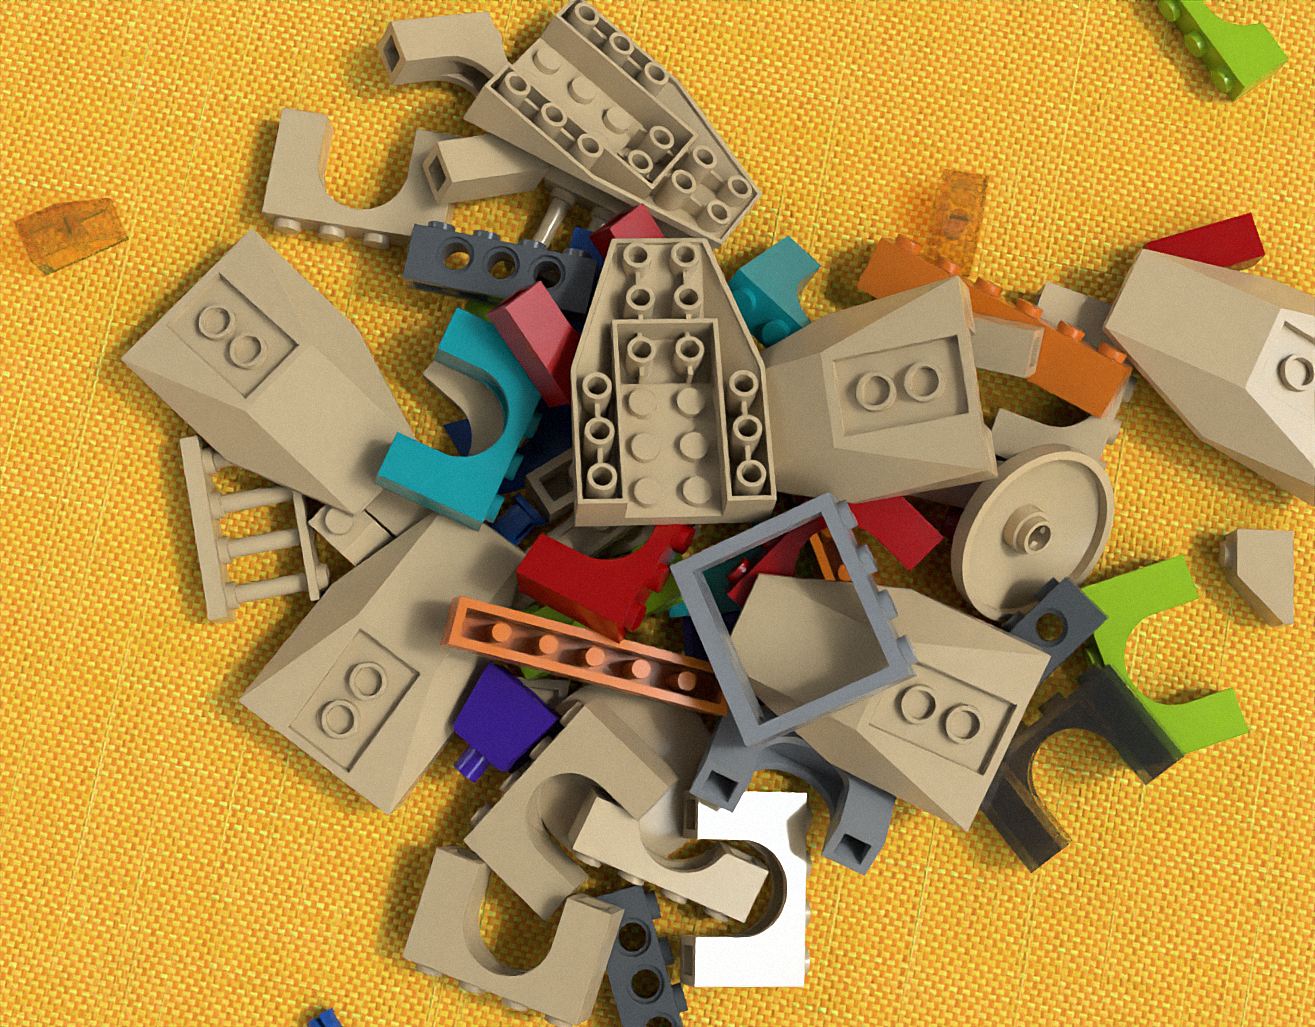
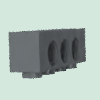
M429 221L428 226L414 224L402 277L409 289L497 306L519 288L535 283L538 275L543 271L553 270L558 272L561 278L557 285L552 288H546L568 321L585 324L599 275L598 260L591 259L590 253L574 248H565L563 253L545 250L546 245L529 239H520L518 244L500 241L501 237L499 235L484 230H474L473 235L455 232L456 228L454 226L439 221ZM463 252L470 256L469 262L462 269L452 270L446 267V261L453 253ZM501 261H508L515 265L513 274L505 279H497L491 275L493 266Z
M1054 577L1051 578L1033 596L1039 602L1038 605L1026 616L1019 610L1001 627L1002 630L1041 647L1051 656L1037 687L1109 618L1069 577H1065L1060 583ZM1052 613L1062 620L1063 633L1055 641L1044 639L1038 632V621L1044 614Z
M632 885L595 896L594 898L625 909L606 966L622 1027H645L650 1019L657 1016L668 1019L673 1027H684L680 1013L688 1011V1006L681 983L671 984L667 966L675 964L668 937L658 938L653 920L662 916L654 890L645 892L644 886ZM627 923H637L646 932V941L638 949H628L619 940V931ZM643 969L653 971L660 980L658 990L647 996L637 993L632 985L633 976Z

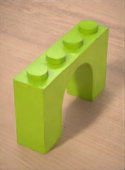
M1183 554L1081 588L1109 616L1086 640L1087 647L1083 648V655L1091 674L1097 673L1104 690L1099 692L1102 709L1108 719L1114 718L1120 734L1115 737L1118 753L1124 763L1130 762L1132 770L1143 769L1249 733L1233 687L1179 705H1167L1153 701L1143 695L1132 683L1127 673L1125 647L1135 626L1148 616L1199 599Z

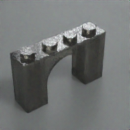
M1096 662L1075 679L1080 686L1077 690L1066 698L1059 691L1037 708L1043 716L1029 727H1027L1023 720L1019 723L979 807L1030 873L1055 856L1073 840L1043 803L1034 786V759L1040 746L1048 737L1058 731L1073 728L1085 729L1101 735L1114 746L1145 786L1186 754L1113 663L1103 669Z

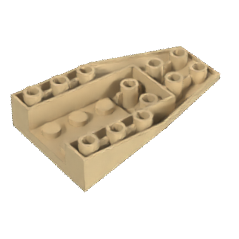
M570 0L555 14L540 38L513 65L507 62L483 86L463 119L633 207L643 203L651 216L694 238H707L709 245L716 249L721 247L762 196V192L681 82L586 0Z
M252 228L120 358L230 464L355 517L384 489L375 485V481L397 432L417 441L360 331Z
M707 238L612 239L570 371L574 526L755 523L769 520L777 496L765 365Z
M1140 249L1101 328L1102 331L1119 350L1127 354L1126 358L1200 440L1314 507L1315 297L1274 279L1148 249Z
M958 275L825 315L759 353L764 362L776 492L812 498L830 492L838 498L839 502L846 499L847 503L858 504L999 478L992 432L984 424L970 337L976 335L969 288Z
M432 512L334 582L238 701L385 814L390 815L403 805L455 734L453 725L484 669L490 662L494 661L491 658L440 645L452 598L464 596L510 609L518 586L515 571L526 556V553L485 522H483L479 531H475L441 514Z
M758 573L730 633L731 640L755 695L778 716L889 667V663L853 582ZM876 585L879 592L887 589L895 604L898 616L893 618L892 621L899 637L906 634L914 647L913 651L918 662L912 664L917 676L795 730V732L829 763L968 832L1051 656L1041 647L911 588Z

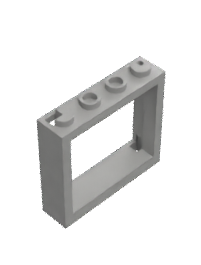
M830 492L669 566L746 747H759L917 676L912 664L918 662L913 651L914 647L906 634L899 637L892 621L893 618L898 616L895 604L887 589L879 592L872 577V573L878 571L874 557L866 544L859 547L852 532V528L858 526L856 517L851 512L846 499L839 502L838 498ZM823 516L889 663V667L766 721L703 571Z

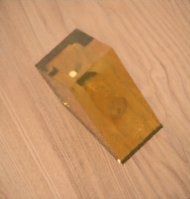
M943 169L936 189L926 256L935 261L938 255H941L963 267L960 275L969 278L983 221L989 176Z
M110 197L55 203L14 221L31 263L46 276L129 240Z

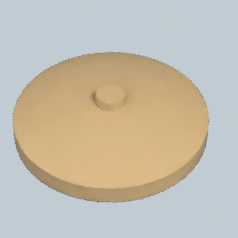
M1044 444L1016 454L997 468L999 478L983 481L966 505L953 538L951 571L956 588L962 598L984 616L1000 622H1007L1019 610L1026 616L1039 604L1033 596L1051 578L1054 577L1060 583L1065 577H1069L1079 587L1098 562L1112 528L1114 518L1113 488L1102 466L1093 458L1074 447L1064 444Z
M587 684L568 695L554 709L564 716L578 701L585 706L599 697L681 776L657 804L640 819L642 842L652 852L666 857L690 840L689 838H683L684 790H690L710 738L708 729L697 712ZM530 758V766H531V764L534 762V760H532V759ZM565 773L552 776L545 785L540 798V817L554 837L575 853L576 850L571 848L567 836L591 785L604 791L606 790L586 776Z

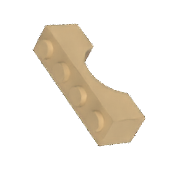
M592 785L567 836L571 848L576 850L574 856L579 860L594 867H600L602 862L619 869L617 874L620 877L636 885L643 886L645 881L661 887L660 892L664 896L675 902L686 904L687 899L704 905L702 910L706 914L723 922H728L729 918L732 917L745 923L769 872L760 858L719 840L704 853L689 859L676 860L659 856L642 842L640 820L637 821L608 792Z

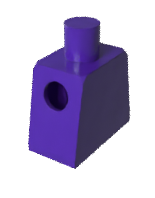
M490 662L484 669L453 725V730L469 744L467 749L454 763V767L475 783L490 764H493L502 772L513 773L530 759L529 754L546 736L549 735L553 739L565 728L559 722L563 716L504 666Z

